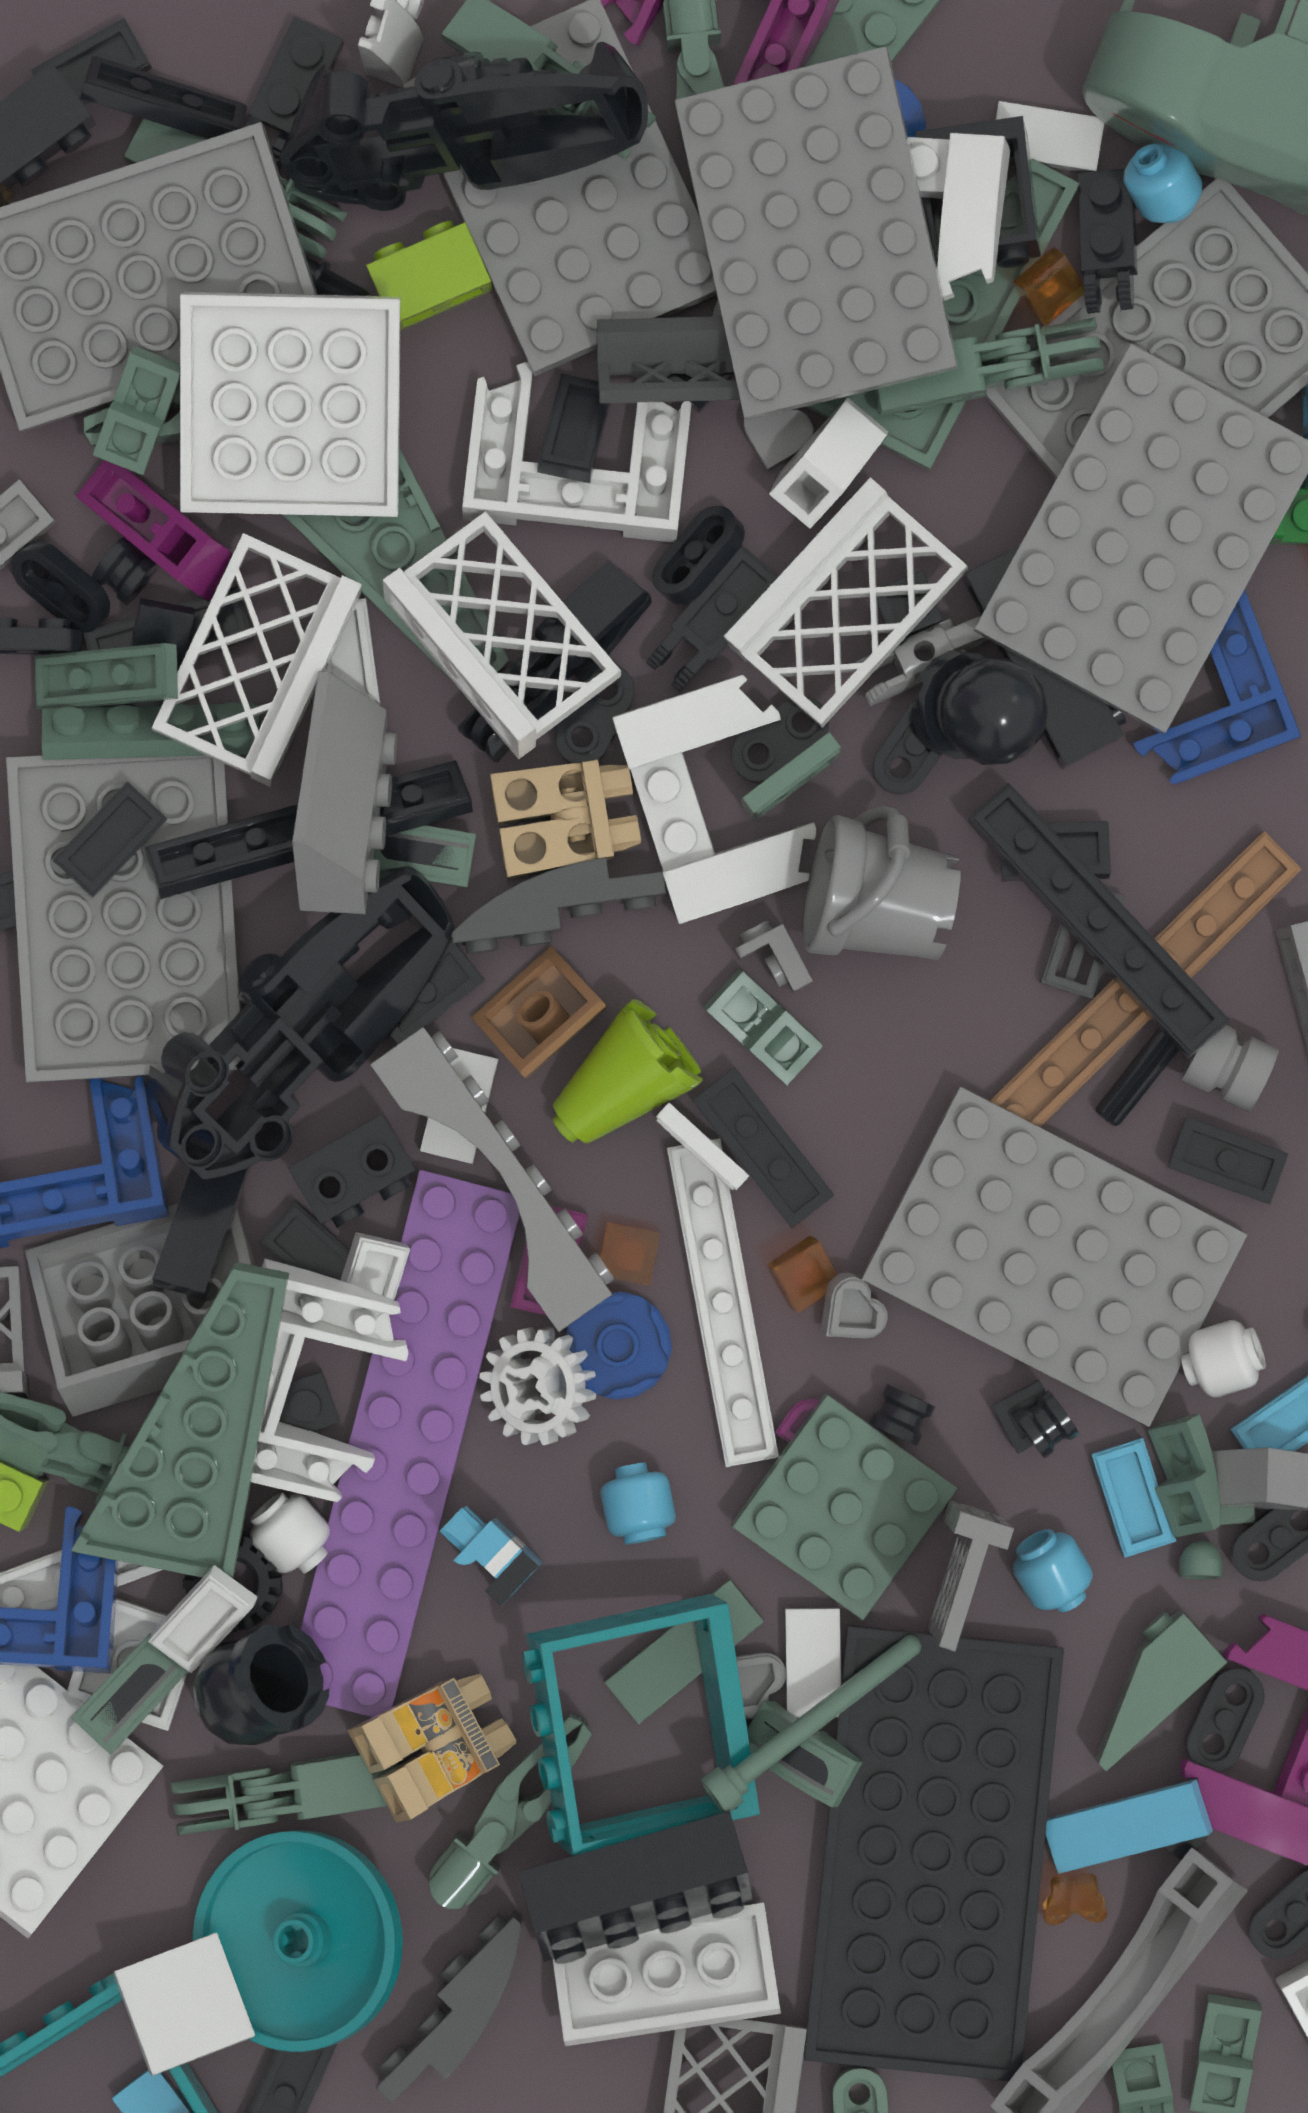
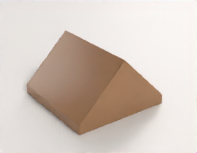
M550 946L471 1018L527 1080L605 1011L607 1006L557 951Z

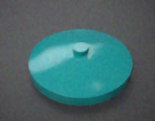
M290 1830L268 1834L244 1844L230 1854L214 1871L202 1892L196 1909L193 1941L214 1933L218 1934L255 2036L249 2040L262 2046L280 2051L305 2052L338 2044L361 2031L376 2017L389 1999L395 1986L403 1950L402 1925L395 1898L376 1866L355 1847L334 1836L317 1831Z

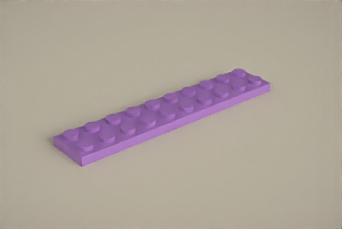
M419 1170L401 1243L406 1244L410 1248L395 1297V1301L399 1302L401 1313L389 1316L393 1339L406 1340L408 1357L406 1361L373 1353L371 1355L349 1445L374 1453L375 1461L373 1467L367 1473L355 1464H352L339 1479L337 1488L340 1490L342 1498L338 1502H333L328 1522L330 1535L323 1545L328 1554L317 1565L301 1630L313 1639L326 1663L320 1665L323 1675V1691L329 1689L327 1706L374 1717L394 1705L520 1217L512 1193Z

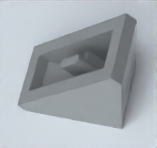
M1269 1447L1212 1451L1219 1486L1220 1507L1308 1511L1307 1453Z

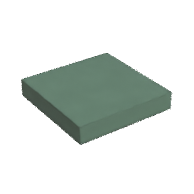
M830 732L746 794L742 798L740 806L751 821L753 819L755 821L835 762L840 754L841 746Z

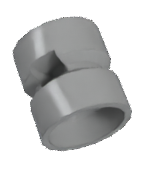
M1226 1025L1193 1056L1187 1059L1180 1080L1206 1092H1210L1218 1087L1220 1088L1222 1100L1250 1112L1267 1083L1279 1049L1254 1037L1239 1042L1237 1041L1236 1030Z

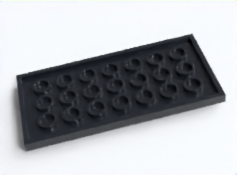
M847 1625L841 1685L907 1635L918 1637L922 1647L919 1654L838 1715L836 1741L863 1763L839 1806L833 1808L829 1806L804 2060L1010 2081L1023 2063L1064 1648L960 1636L956 1651L939 1647L931 1633Z

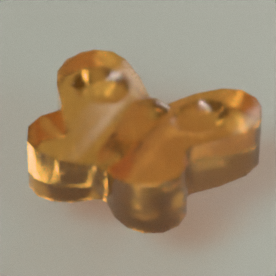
M1091 1873L1083 1874L1076 1879L1057 1875L1050 1880L1051 1894L1043 1903V1915L1046 1923L1054 1926L1059 1925L1076 1913L1095 1923L1105 1920L1107 1916L1106 1902L1099 1893L1098 1881L1095 1875Z

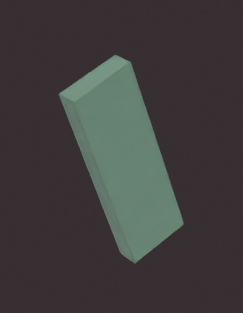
M162 643L35 656L36 710L67 706L84 708L178 699L176 644Z
M728 1579L711 1593L728 1603L734 1646L764 1622L763 1618L731 1579ZM695 1621L671 1626L604 1681L638 1725L702 1673Z

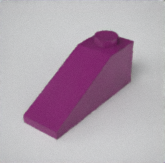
M103 460L76 497L174 579L209 602L216 592L233 552L184 512H180L179 508L133 472Z

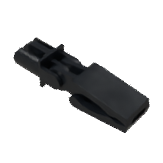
M607 561L563 603L609 656L651 605L652 601L651 595L632 581L614 564ZM547 617L536 628L534 637L539 641L563 643L565 626L558 618ZM572 635L570 636V644L581 645ZM543 652L531 653L527 676L559 679L562 655ZM568 655L565 680L574 675L580 681H586L599 666L592 658ZM523 656L517 658L503 674L521 675ZM508 685L512 691L516 688L514 693L518 697L519 686ZM526 687L524 705L537 720L556 706L557 690ZM476 708L458 726V731L464 737L471 740L478 749L486 752V755L496 763L510 750Z

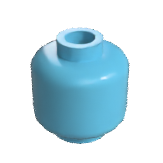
M1149 144L1139 149L1130 159L1124 170L1123 183L1140 214L1151 222L1174 223L1186 218L1194 210L1202 194V180L1189 157L1181 151L1161 144Z
M646 1462L614 1469L616 1479L605 1483L600 1490L609 1533L616 1537H623L624 1545L666 1537L665 1528L671 1526L676 1520V1511L668 1477L661 1472H648Z
M1044 1529L1030 1535L1021 1542L1016 1549L1018 1556L1013 1562V1574L1034 1607L1040 1610H1053L1057 1608L1059 1612H1067L1076 1608L1085 1600L1086 1593L1084 1591L1092 1581L1093 1571L1071 1535L1064 1532L1054 1533L1051 1529Z

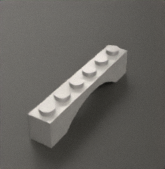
M423 1027L370 1065L402 1110L429 1117L457 1131L480 1149L500 1172L516 1201L525 1228L529 1257L527 1288L555 1328L560 1332L611 1296L613 1293L607 1284L615 1278L597 1252L587 1258L575 1240L584 1234L566 1208L556 1214L544 1196L552 1191V1189L533 1163L524 1169L514 1155L513 1151L521 1145L503 1119L493 1125L481 1107L490 1101L472 1075L463 1081L450 1064L458 1058V1055L441 1031L431 1036L426 1028Z
M1191 1847L1157 1891L1139 1929L1103 1982L1063 2028L1021 2065L990 2107L997 2113H1075L1248 1890L1208 1857Z

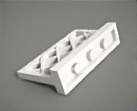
M870 477L724 635V638L732 651L745 662L750 663L823 728L968 570V566L887 495V492ZM891 515L905 528L906 548L875 550L874 531ZM913 535L926 547H913ZM868 539V550L857 551ZM936 555L950 567L937 583L915 585L914 557ZM907 557L908 585L877 587L875 559ZM847 561H869V588L839 589L838 570ZM831 579V590L820 591ZM927 593L921 599V601L917 605H915V594ZM908 595L909 614L900 623L878 624L877 596ZM870 597L871 625L840 627L839 599ZM832 599L833 627L802 629L801 610L810 601ZM794 619L795 630H784ZM890 633L879 645V634ZM871 634L872 654L863 663L842 664L840 636ZM833 637L834 665L804 666L803 638ZM795 639L796 667L773 668L760 657L774 640ZM842 673H853L842 685ZM835 674L836 693L819 709L805 697L804 676ZM797 676V689L784 677Z
M486 511L404 572L401 568H398L383 579L384 600L518 759L536 747V740L621 677V670ZM482 532H485L497 546L496 563L464 560L466 544ZM458 551L457 559H448L451 555ZM503 554L512 565L502 564ZM434 568L456 571L453 595L430 593L419 579ZM462 572L494 575L491 599L460 596ZM500 577L524 578L531 586L529 603L498 600ZM537 595L546 605L536 604ZM441 605L451 606L450 616L441 607ZM458 607L490 610L487 635L463 633L456 624ZM496 611L527 614L525 639L493 636ZM534 615L558 618L565 626L563 643L531 640ZM572 635L581 645L570 644V636ZM474 645L485 646L484 656ZM492 647L524 650L521 675L497 673L490 665ZM530 651L561 654L559 679L527 676ZM568 655L592 658L603 672L588 683L565 680ZM508 685L519 686L518 697ZM526 687L557 690L556 707L537 720L524 705ZM564 691L575 692L563 701Z
M243 533L177 672L178 699L164 700L152 730L250 775L251 779L271 787L315 693L318 671L325 672L359 599L362 584L343 575L340 578ZM248 550L270 560L276 579L248 589L246 588L239 569ZM278 564L295 572L283 576ZM308 577L326 585L317 605L296 612L286 586L287 583ZM236 578L240 592L227 596ZM280 587L289 615L260 625L250 597ZM243 599L254 627L224 638L217 621L221 607ZM313 615L304 633L299 619ZM293 622L300 640L296 652L273 661L263 632ZM213 627L217 640L205 644V641ZM257 635L267 663L237 674L227 645ZM221 648L231 676L201 686L194 669L198 656ZM290 663L281 682L276 668ZM270 671L277 688L273 701L250 709L240 681ZM190 676L195 689L182 693ZM234 684L244 712L214 722L204 694ZM195 697L199 698L208 725L185 732L168 724L176 704ZM267 712L258 731L254 717ZM247 719L255 740L246 759L224 749L217 730ZM211 732L216 745L198 737Z

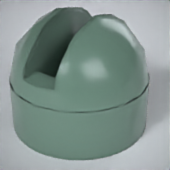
M1203 1540L1189 1544L1180 1556L1179 1578L1189 1580L1223 1578V1561L1219 1550L1212 1543Z

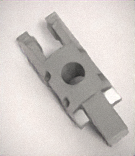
M981 616L957 626L953 625L951 619H947L905 638L876 669L878 670L894 662L899 676L879 683L866 692L865 697L870 707L922 684V682H917L918 678L933 659L948 651L969 652L987 643L989 639L973 631ZM924 651L933 658L929 661H920L916 658L915 654ZM870 655L852 663H863Z

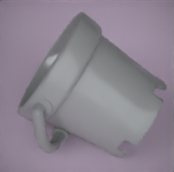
M883 805L872 808L853 819L840 815L831 816L823 829L817 846L807 889L803 918V943L805 951L813 954L838 955L843 949L915 956L939 961L945 951L946 944L933 941L937 928L952 930L961 880V870L952 869V867L960 861L959 856L910 844L908 821L906 817L900 815L897 809ZM887 820V837L865 830L866 826L875 821Z

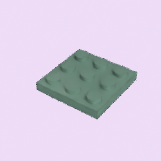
M824 1393L730 1525L864 1620L958 1488Z

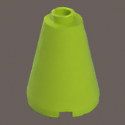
M631 999L622 1007L553 1103L556 1115L552 1118V1121L559 1132L572 1143L579 1139L583 1143L589 1144L694 1089L703 1080V1078L697 1076L701 1073L698 1063L681 1039L670 1027L663 1030L657 1024H652L650 1021L657 1014L641 1001Z

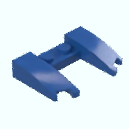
M1245 589L1210 651L1230 705L1172 727L1164 735L1157 733L1133 743L1136 751L1143 757L1153 749L1177 771L1169 779L1173 785L1302 737Z
M136 1077L134 1090L104 1082L105 1078L89 1079L102 1164L0 1183V1248L10 1247L9 1240L114 1221L116 1226L170 1217L144 1077Z
M66 1507L57 1611L0 1607V1665L51 1667L59 1671L111 1673L118 1561L71 1551L74 1542L83 1528L79 1525L83 1512L75 1507Z

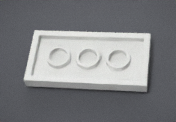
M764 1903L744 1905V1909L741 1912L725 1918H713L712 1913L691 1919L692 1924L689 1927L673 1933L664 1934L659 1929L638 1935V1941L625 1947L610 1949L607 1947V1944L586 1950L587 1954L583 1958L573 1962L557 1964L553 1959L565 2046L781 2014Z

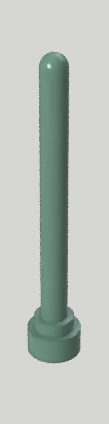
M907 1635L734 1768L731 1765H727L722 1770L716 1767L699 1781L703 1789L722 1813L734 1810L744 1802L741 1796L749 1791L747 1787L749 1783L919 1654L922 1647L919 1638L914 1635Z

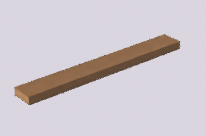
M1263 831L1154 939L1192 978L1302 869ZM1112 979L989 1101L1041 1127L1150 1018L1119 984Z

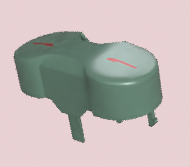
M1123 0L1120 11L1114 12L1108 17L1082 87L1083 100L1090 110L1112 130L1140 148L1149 144H1161L1181 151L1189 157L1198 174L1218 178L1264 195L1301 215L1308 216V0L1299 1L1287 35L1285 33L1298 0H1286L1274 33L1256 42L1253 41L1261 19L1241 12L1230 43L1225 42L1217 35L1172 19L1133 12L1131 10L1135 0Z

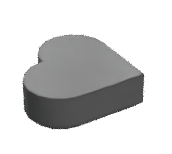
M789 410L752 420L744 418L746 437L767 472L793 457L813 435V425L810 418L799 410Z
M849 1272L840 1273L833 1277L826 1289L820 1332L829 1337L864 1339L873 1338L882 1332L888 1320L887 1310L879 1300L871 1295L868 1284L856 1274Z
M757 1652L736 1656L745 1718H754L762 1702L769 1701V1694L777 1692L786 1680V1668L783 1661L771 1652Z

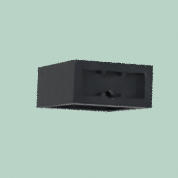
M1023 116L915 131L916 138L950 140V133L1005 136L1010 148V157H1015L1023 234L999 237L996 263L1001 268H1016L1029 263L1030 258L1041 257L1028 134ZM922 197L937 267L942 215L940 198Z

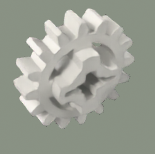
M533 1327L518 1330L517 1337L514 1334L502 1337L499 1340L502 1350L498 1349L487 1353L486 1358L494 1365L493 1370L481 1372L479 1378L490 1383L491 1391L480 1395L481 1401L494 1402L496 1408L488 1416L490 1421L501 1418L506 1421L503 1435L509 1437L521 1431L522 1444L529 1445L537 1442L539 1439L542 1445L557 1442L558 1436L564 1438L576 1433L573 1422L578 1423L588 1420L590 1414L582 1407V1403L596 1399V1393L585 1389V1381L591 1380L596 1375L595 1371H583L580 1363L588 1355L585 1350L572 1353L569 1350L573 1341L572 1336L566 1335L555 1340L554 1328L538 1329L536 1333ZM527 1351L542 1352L540 1357L533 1360L520 1357ZM542 1412L556 1415L549 1421L534 1419L537 1414Z

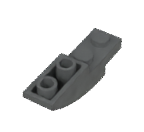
M606 857L578 862L545 872L510 888L472 913L452 932L453 943L457 945L465 944L466 954L499 950L497 940L519 937L520 947L552 943L551 933L562 932L559 910L570 909L571 918H582L603 914V904L623 902L624 911L656 907L655 898L666 896L663 872L609 879Z
M516 1910L506 1920L498 1913L476 1936L482 1944L468 1958L460 1952L444 1967L438 1975L444 1983L439 1987L437 1995L449 2008L444 2012L437 2006L415 2029L421 2037L407 2051L401 2045L396 2047L378 2066L377 2069L383 2075L378 2080L376 2089L391 2104L429 2065L446 2080L464 2060L484 2032L504 1993L517 1954L523 1917Z

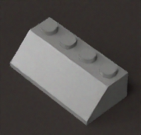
M318 671L292 841L300 911L366 914L368 892L377 893L379 888L380 862L373 859L374 850H383L385 845L386 819L385 817H380L379 814L380 807H389L391 802L392 777L391 774H385L387 764H396L398 737L397 732H388L386 709L330 672Z

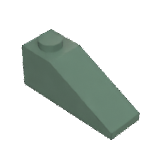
M1179 1609L1172 1616L1167 1611H1163L1142 1630L1146 1639L1138 1645L1095 1755V1760L1106 1772L1227 1663Z

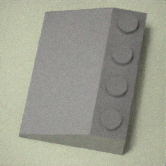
M178 1204L168 1207L170 1217L116 1226L113 1223L25 1250L57 1389L72 1417L163 1389L234 1263L238 1262L255 1266L238 1206L205 1300L153 1285L152 1278Z

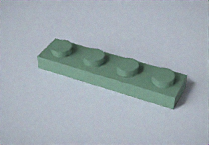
M241 703L208 704L214 722L244 712ZM248 703L250 709L259 707L258 703ZM176 704L168 720V724L185 732L208 725L201 704ZM119 705L115 707L84 708L67 706L42 709L43 760L207 755L152 730L154 721L162 706L136 707ZM259 715L254 717L259 731ZM247 719L217 730L225 750L235 755H247L255 739ZM211 732L198 737L216 745Z

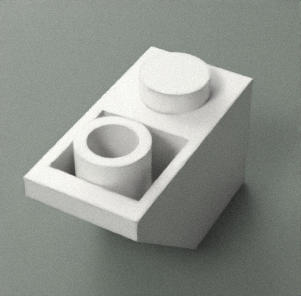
M847 397L779 472L769 495L811 529L847 489L887 436L888 431Z

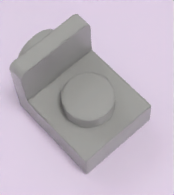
M767 920L740 934L744 944L735 948L740 960L769 945L773 954L764 960L779 987L789 983L794 993L813 983L783 924L772 928Z

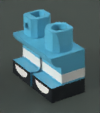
M467 1505L462 1507L440 1530L461 1551L453 1560L454 1562L467 1565L477 1560L496 1578L485 1592L500 1606L543 1563L497 1517L486 1524Z

